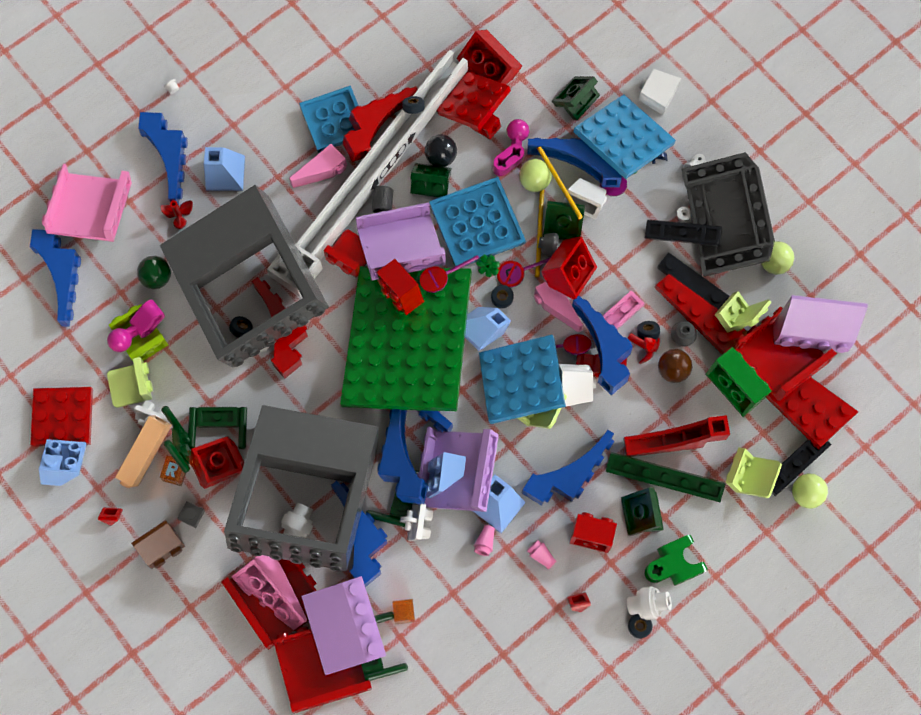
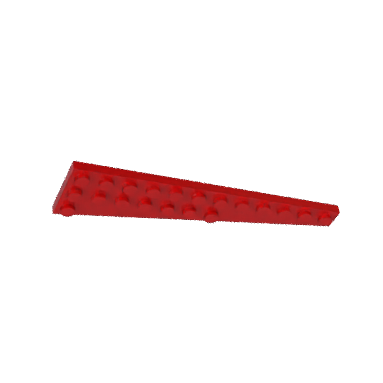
M670 274L655 285L654 288L722 355L736 345L735 340L742 334L746 336L748 334V331L744 328L740 331L734 330L727 333L715 316L718 309ZM812 377L780 401L771 393L766 397L818 450L859 412Z

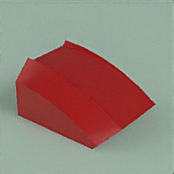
M229 436L192 448L191 455L189 456L190 465L198 478L200 486L204 489L241 473L245 463L236 443Z

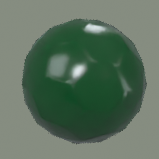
M148 256L139 263L137 277L143 286L149 289H160L169 282L171 269L167 261L162 257Z

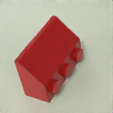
M487 29L475 31L456 58L459 62L462 58L467 60L469 72L506 85L514 79L522 68L520 62Z
M581 236L563 240L541 272L550 288L571 299H577L597 269V265Z

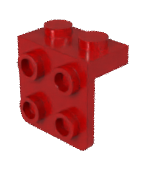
M349 229L343 232L333 247L327 245L324 249L325 259L330 264L337 265L344 273L351 274L355 278H357L360 272V266L367 264L359 235Z

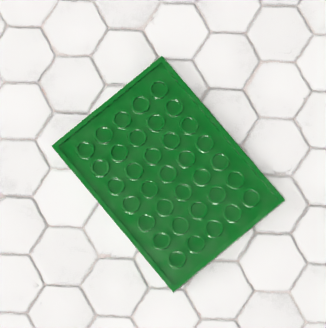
M360 266L340 401L341 407L457 412L472 276L470 268H460L448 274L446 286L435 293L427 292L421 287L420 276L424 270L409 273L418 283L424 302L405 315L402 310L397 311L392 304L393 300L391 298L387 299L383 295L382 288L377 280H371L368 266ZM443 268V269H444L445 271H448V270H450V269H452V268Z

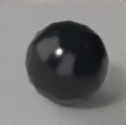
M439 134L427 141L424 153L430 164L436 167H446L455 160L457 146L452 138Z

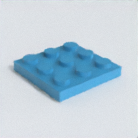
M351 85L299 103L318 153L330 144L334 147L343 145L344 135L354 130L349 117L351 110L359 105Z

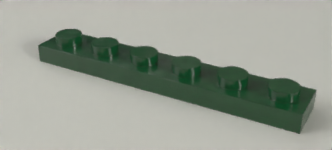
M613 452L610 453L606 468L608 473L720 503L726 485L722 481Z

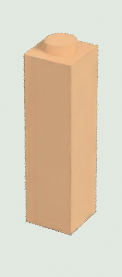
M156 415L148 417L115 477L120 480L122 486L126 488L139 486L172 426L170 423Z

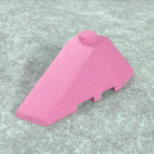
M264 555L256 556L232 576L234 581L248 596L253 594L261 600L259 602L260 605L270 607L274 611L275 616L293 630L307 621L278 560Z

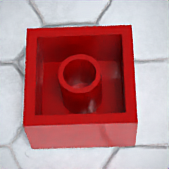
M393 259L377 271L379 277L377 282L382 288L381 291L387 299L391 298L393 300L392 304L397 311L402 310L407 315L424 302L418 283L396 259Z
M586 512L578 514L574 522L570 544L609 553L613 545L617 523H613L612 519L601 517V519L594 518L593 514Z

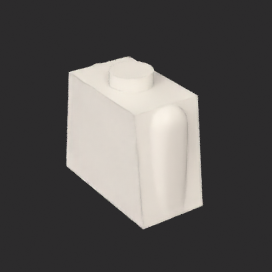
M653 69L649 78H645L640 88H642L639 101L664 115L679 87L681 78Z
M579 178L567 191L575 204L585 205L584 215L596 220L607 200L605 195L607 190ZM566 197L564 198L563 203H569Z
M559 364L563 392L567 395L565 400L566 406L593 401V389L596 388V379L593 377L591 367L589 365Z

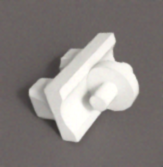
M145 400L141 406L136 405L134 411H136L135 419L138 420L137 424L142 425V428L148 417L156 415L168 423L169 421L161 409L158 413L153 411L155 405L150 401Z
M426 504L412 505V510H407V516L400 518V522L405 523V530L409 531L407 539L409 541L430 538V528H425L423 525L424 521L432 520L434 511L426 508Z

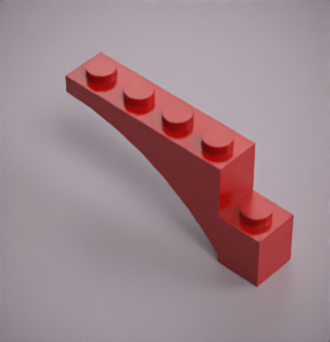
M416 86L404 88L399 93H391L383 99L373 100L367 105L357 106L351 110L349 120L354 130L344 135L343 146L352 162L360 160L367 155L371 149L370 144L380 127L393 114L402 109V101L416 93L418 90Z
M258 277L252 280L254 288L265 302L271 317L286 309L282 304L283 300L277 293L273 294L270 291L271 287L265 280L261 281ZM306 325L295 328L290 335L279 338L274 344V357L271 359V362L284 379L303 365L300 359L302 356L295 347L308 337Z
M727 415L708 417L701 421L667 430L626 436L623 438L625 453L628 457L703 448L707 442L727 440L730 436Z

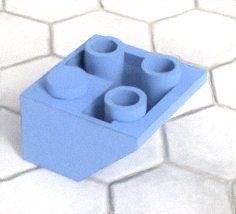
M205 147L204 173L206 190L243 191L245 155L224 147Z
M478 307L467 314L465 338L480 351L504 335L511 320L498 308Z
M47 439L39 467L41 484L62 486L79 476L87 443Z
M443 452L429 462L427 471L430 474L429 480L426 482L428 485L426 498H432L443 492L464 476L466 456Z
M494 475L491 480L487 511L473 512L502 534L523 507L525 501L511 486Z

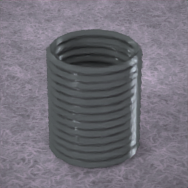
M376 186L374 188L372 211L374 213L392 210L394 190L391 187Z

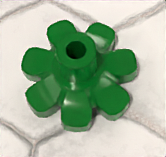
M484 254L480 257L481 260L476 262V265L480 267L478 272L480 274L485 273L486 277L496 276L499 272L497 268L500 266V263L492 255L487 257Z

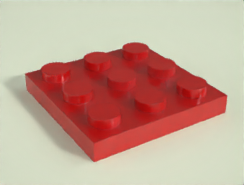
M467 71L436 111L442 117L480 131L510 93L511 89L509 85Z
M33 388L30 445L32 447L45 446L47 439L86 442L87 445H91L93 388Z

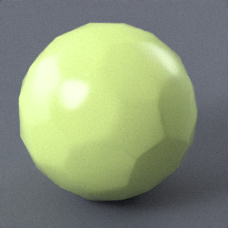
M532 159L525 162L519 172L521 184L530 192H539L546 189L552 179V173L545 161L541 159Z
M775 241L770 261L761 263L763 268L768 273L775 275L786 273L794 263L793 250L788 244Z
M808 473L796 479L793 484L792 495L800 506L813 509L825 502L828 495V487L820 476Z

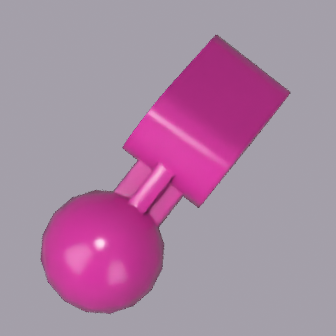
M514 119L508 124L506 130L508 137L511 139V146L495 157L492 165V171L495 175L504 176L522 162L524 156L522 141L530 133L529 126L524 120Z
M148 300L131 318L129 322L131 324L130 327L127 329L117 328L109 333L107 338L108 346L115 352L126 351L131 346L132 339L137 335L141 338L149 336L163 320L165 314L154 300Z

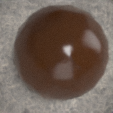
M670 349L664 352L658 362L660 375L671 383H680L686 380L693 368L689 355L679 349Z

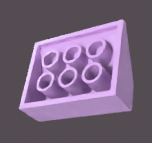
M792 295L773 323L774 344L784 347L796 346L803 349L815 348L821 351L832 348L839 353L848 352L855 344L868 305L865 303Z
M362 576L301 596L325 675L386 656Z

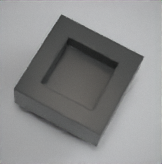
M186 501L177 519L196 528L205 510Z

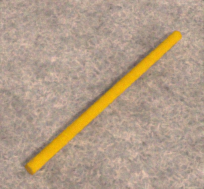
M538 147L537 150L578 219L583 218L542 147Z
M544 190L540 191L536 263L541 260V248H538L540 237H542ZM540 265L535 267V277H540Z

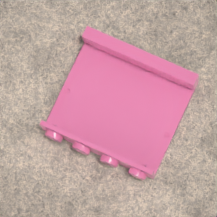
M63 164L61 171H58L57 183L52 188V198L48 200L46 215L44 214L42 217V225L45 226L46 233L114 242L132 184L129 172L121 171L119 179L70 174L66 164Z

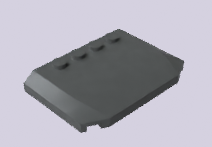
M744 152L682 168L693 224L722 226L720 246L698 244L703 276L769 262L775 238L761 172L749 155Z

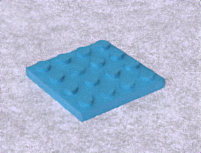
M624 94L577 125L573 131L625 179L672 147L676 142L669 133Z
M499 177L429 201L455 266L477 255L479 259L469 264L481 260L480 257L484 254L487 257L490 255L494 256L526 244L524 235Z
M553 334L479 352L488 421L490 424L566 407Z

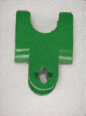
M686 535L658 548L657 551L661 558L652 561L645 568L644 575L651 583H658L670 577L674 586L703 574L708 568L704 562L690 564L684 559V549L694 542L691 535ZM652 570H659L660 573L658 575L653 574Z

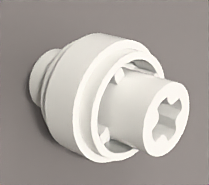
M297 502L293 512L288 510L282 517L281 527L285 529L283 534L305 538L307 535H310L313 521L309 520L313 509Z
M652 586L641 588L637 591L636 596L627 598V607L630 615L639 614L645 620L657 619L662 615V611L671 610L672 606L669 592L660 593L657 588Z

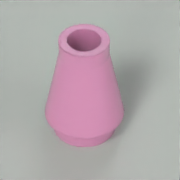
M484 525L474 544L475 553L489 556L490 552L493 551L494 527Z
M537 540L527 550L531 558L544 565L547 569H550L556 563L544 542L541 543Z

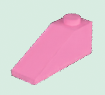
M330 144L289 178L291 186L295 188L333 178L337 174L343 173L347 166L346 158Z
M547 282L535 287L533 296L538 305L541 304L545 311L575 331H582L583 324L567 296L550 288Z

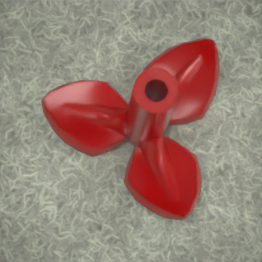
M173 200L170 202V205H162L160 208L167 218L176 217L173 225L177 229H182L187 222L182 215H189L191 213L193 202L191 200L185 201L179 207L177 201Z
M632 333L628 336L631 342L646 350V355L638 362L639 364L649 361L654 355L653 352H657L659 348L660 338H657L656 341L653 338L647 337L643 340Z

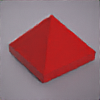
M104 507L98 516V520L112 526L119 520L123 509Z
M586 592L567 597L572 611L582 612L591 606Z

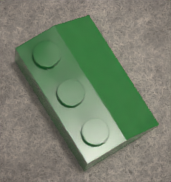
M733 347L716 359L705 374L742 417H745L772 391L769 385L756 374L755 369L747 364L741 353Z

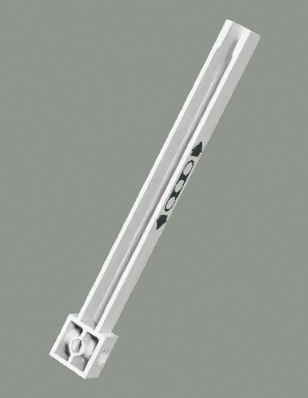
M449 50L413 95L424 100V110L417 114H409L404 112L403 109L295 244L314 279L323 269L320 260L325 255L324 249L326 246L333 245L373 194L374 188L380 185L437 112L436 110L467 73L468 62L466 59L462 58L457 64L453 62L454 52ZM278 255L267 268L270 278L301 297L281 256Z

